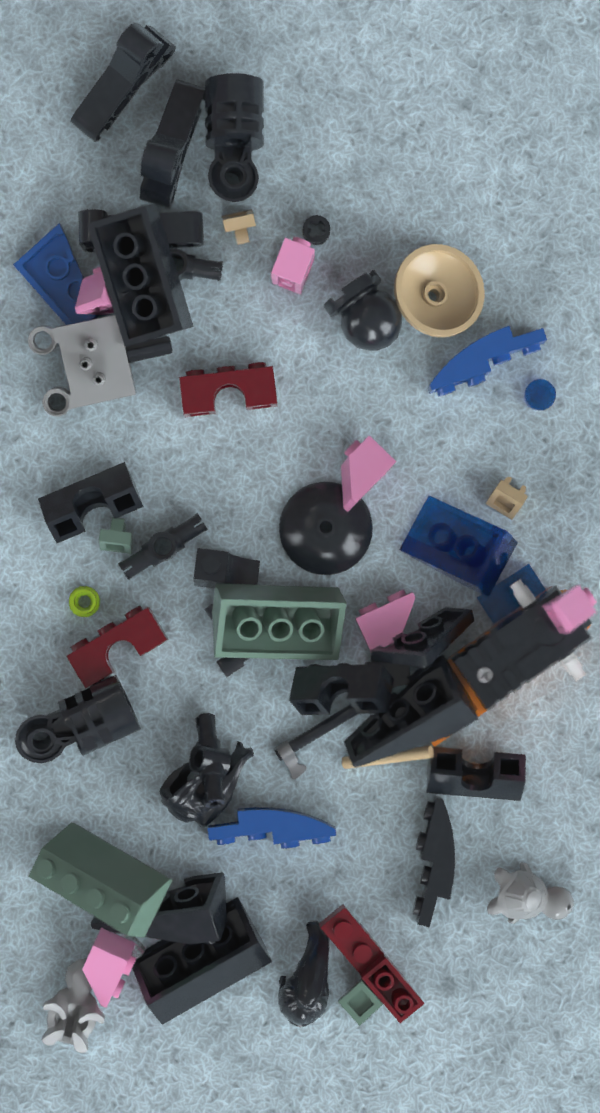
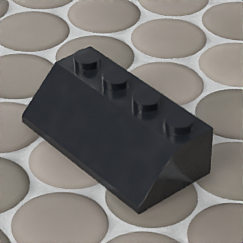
M144 205L87 224L125 347L194 327L157 205Z
M238 897L226 903L227 923L220 941L210 944H185L161 940L134 956L136 960L132 969L145 1003L162 1025L272 962L262 938Z

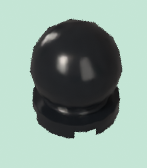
M372 270L369 275L367 272L343 287L341 290L345 295L335 302L330 298L324 304V308L330 317L341 316V329L346 339L355 347L368 351H377L390 346L398 338L402 328V314L396 300L389 293L377 290L381 278L375 270Z

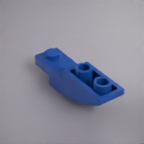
M507 326L478 339L459 352L439 371L428 387L429 393L437 392L440 397L455 392V386L467 382L468 387L481 384L486 381L485 376L491 372L489 361H493L494 365H499L512 360L511 354L522 351L523 356L540 351V345L547 341L544 328L513 337L510 326Z
M273 807L239 808L237 810L238 821L209 825L207 828L209 841L216 840L217 845L235 843V837L248 836L249 841L267 838L266 833L272 832L273 843L281 844V849L300 846L299 841L312 839V844L331 842V836H337L335 826L322 819L306 813Z

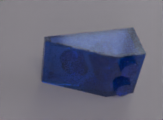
M428 496L399 550L454 581L489 597L518 542L508 531L432 496Z

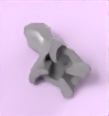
M521 862L520 870L509 873L504 868L498 867L494 876L496 882L500 885L498 896L489 902L487 912L491 915L503 914L508 917L507 921L512 924L520 919L536 917L541 912L551 919L559 920L566 918L571 913L574 907V900L566 888L555 886L547 889L543 880L532 873L529 865Z
M87 958L78 959L67 968L65 975L67 988L60 990L53 998L44 1002L43 1010H48V1027L42 1036V1042L46 1045H54L59 1041L72 1044L76 1051L85 1053L88 1051V1036L93 1031L96 1021L101 1024L104 1023L105 1015L99 1009L94 996L90 993L93 989L82 970Z

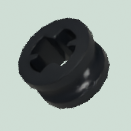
M313 215L307 218L303 224V236L306 241L312 245H320L326 242L330 236L331 229L328 220L320 215ZM319 223L323 224L322 232L325 233L322 237L317 234L314 237L309 235L311 232V228H308L309 225L317 226Z

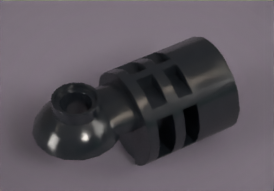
M241 73L215 75L205 81V111L207 113L205 118V127L207 129L205 145L214 150V161L211 163L208 172L209 184L214 193L223 200L230 202L244 201L252 196L259 180L257 168L251 160V151L264 146V135H262V129L264 128V118L262 117L264 112V81L259 77ZM225 174H235L240 183L236 185L228 183L225 179Z
M114 675L66 699L58 701L59 710L48 715L32 716L25 720L16 732L15 744L17 751L26 760L33 763H46L60 756L66 746L77 742L82 756H85L109 743L141 730V727L117 675ZM44 732L48 734L43 740L33 739L37 733Z

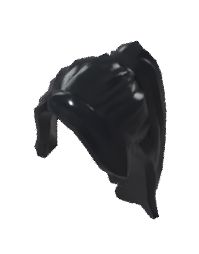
M237 741L236 748L231 755L230 768L222 779L225 804H222L221 807L208 808L205 806L203 779L200 775L195 774L190 781L187 780L192 771L189 762L174 770L163 782L159 790L162 804L178 820L186 823L195 821L200 827H207L232 800L241 769L245 762L254 756L253 748H244L243 743Z
M317 921L306 924L309 934L304 955L297 964L293 976L288 978L287 981L286 976H281L279 980L278 1005L280 1011L290 1024L298 1027H305L313 1023L326 1012L325 1009L328 1006L329 989L327 978L330 938L320 928Z

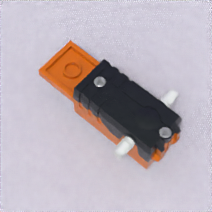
M519 579L509 587L513 590V595L521 607L448 657L447 660L469 694L478 717L484 712L491 710L496 706V703L502 702L509 697V694L515 693L522 688V685L528 684L558 662L562 663V666H564L569 675L573 676L575 681L587 674L582 669V664L573 652L593 639L588 632L592 622L590 619H587L571 632L559 633L543 608L544 604L567 591L566 589L559 590L557 586H551L534 597V594L531 593L527 585H524L521 579ZM448 737L433 741L431 743L434 747H436L438 744L446 740Z

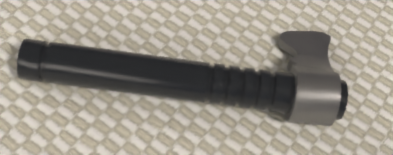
M351 704L310 728L307 732L302 733V735L300 734L294 740L292 739L289 742L286 740L276 746L274 751L279 760H283L287 765L292 779L298 778L306 771L305 765L297 763L298 758L295 752L356 716L358 713Z

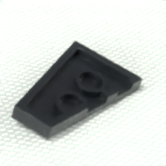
M445 607L417 623L418 630L408 634L400 633L393 637L394 644L387 648L379 645L372 649L373 661L410 665L416 668L428 667L475 621L473 611L471 609Z

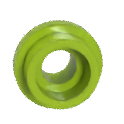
M80 586L74 589L69 596L71 611L79 617L94 615L100 607V597L97 591L88 586ZM86 595L90 598V605L83 608L79 604V599Z

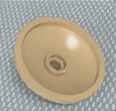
M430 244L414 250L402 261L394 280L395 300L401 314L411 326L426 335L451 337L460 334L477 320L482 311L485 290L481 274L468 256L453 247L442 244ZM429 292H433L436 295V301L429 298Z

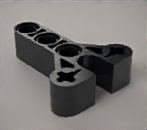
M133 23L125 29L117 41V48L109 66L73 114L71 123L94 142L101 139L99 135L104 129L108 131L141 85L159 68L163 67L174 54L176 46L152 26L146 25L143 27L140 24Z
M178 79L175 81L157 132L151 140L147 141L143 152L140 176L144 178L140 186V200L171 208L184 159L201 115L202 100L205 101L204 87Z

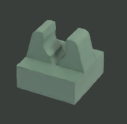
M112 517L110 530L100 529V550L132 553V533L125 532L126 523L124 518L114 519Z
M362 979L338 1000V1003L359 1026L383 1005L381 1000Z

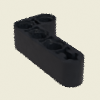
M98 209L78 212L79 245L83 251L93 252V249H95L87 224L113 215H108L106 211ZM201 212L160 213L170 248L201 247L204 245L203 214Z

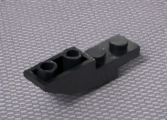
M436 795L433 802L428 801L426 804L423 819L428 820L426 832L419 833L415 849L420 851L419 857L421 860L431 863L430 867L425 865L423 867L420 884L425 886L422 897L416 896L412 915L417 916L416 922L418 925L429 928L437 897L450 900L455 871L453 830L445 803L441 797Z

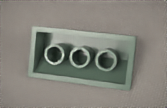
M215 583L212 609L214 657L339 660L347 603L339 587Z
M73 822L42 847L28 877L126 936L142 938L145 937L172 882L171 878Z

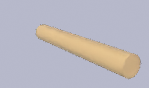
M431 745L416 747L359 767L433 758L434 751ZM349 756L342 757L344 769L355 768L351 764Z

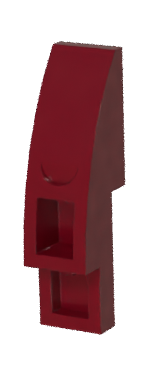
M344 904L319 923L324 933L352 964L364 982L400 1024L425 1004L394 963Z

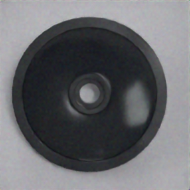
M317 482L298 490L283 508L279 523L280 540L286 554L300 568L318 575L338 574L357 564L365 555L370 545L373 531L372 518L362 498L347 512L343 508L342 484L335 482ZM327 521L331 523V532L323 533L320 530L322 522Z

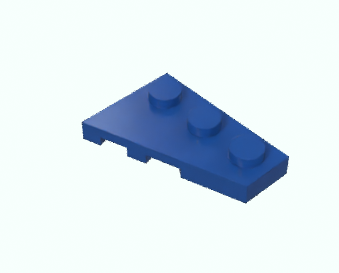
M59 223L13 265L66 325L96 319L99 315L76 313L75 305L84 277L64 229Z

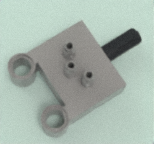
M115 314L55 328L39 326L33 329L28 336L30 349L39 355H46L52 352L58 343L60 346L70 392L63 387H54L44 395V410L54 417L66 414L69 409L136 395L130 363L168 355L173 350L169 336H162L125 347ZM39 331H45L51 336L52 343L49 348L42 349L36 345L35 336ZM60 393L65 397L66 406L64 409L56 410L51 407L49 398L52 394Z

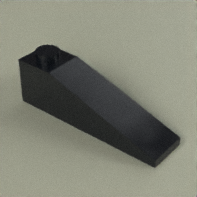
M444 655L436 658L430 666L416 670L408 678L411 682L398 695L395 692L391 695L388 713L370 715L344 741L351 764L355 768L451 736L479 719L469 694Z
M224 873L192 876L184 879L185 886L167 891L145 935L147 938L185 944H210L220 941L227 923ZM95 916L90 923L92 929L100 930L103 928L110 932L121 933Z

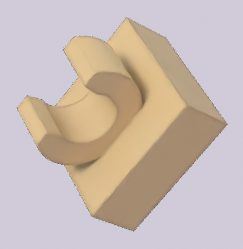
M252 209L222 215L225 232L235 231L237 245L249 243L247 228L256 226Z
M507 477L504 481L500 480L485 504L512 520L528 496L524 494L526 486L522 485L518 490L509 485L512 478Z

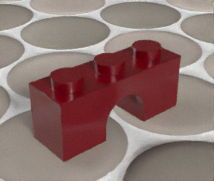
M266 362L248 364V369L236 370L235 366L218 367L217 373L205 374L203 369L186 371V376L179 377L183 415L185 417L216 414L215 398L221 390L229 387L236 388L243 393L247 410L278 407L273 366L267 367Z
M141 606L132 609L124 615L127 619L126 621L117 626L114 622H111L97 631L100 635L99 637L90 642L87 638H84L70 647L73 652L66 657L85 689L115 672L108 657L109 650L114 643L121 640L128 641L135 647L139 656H143L169 640L149 607L144 610Z

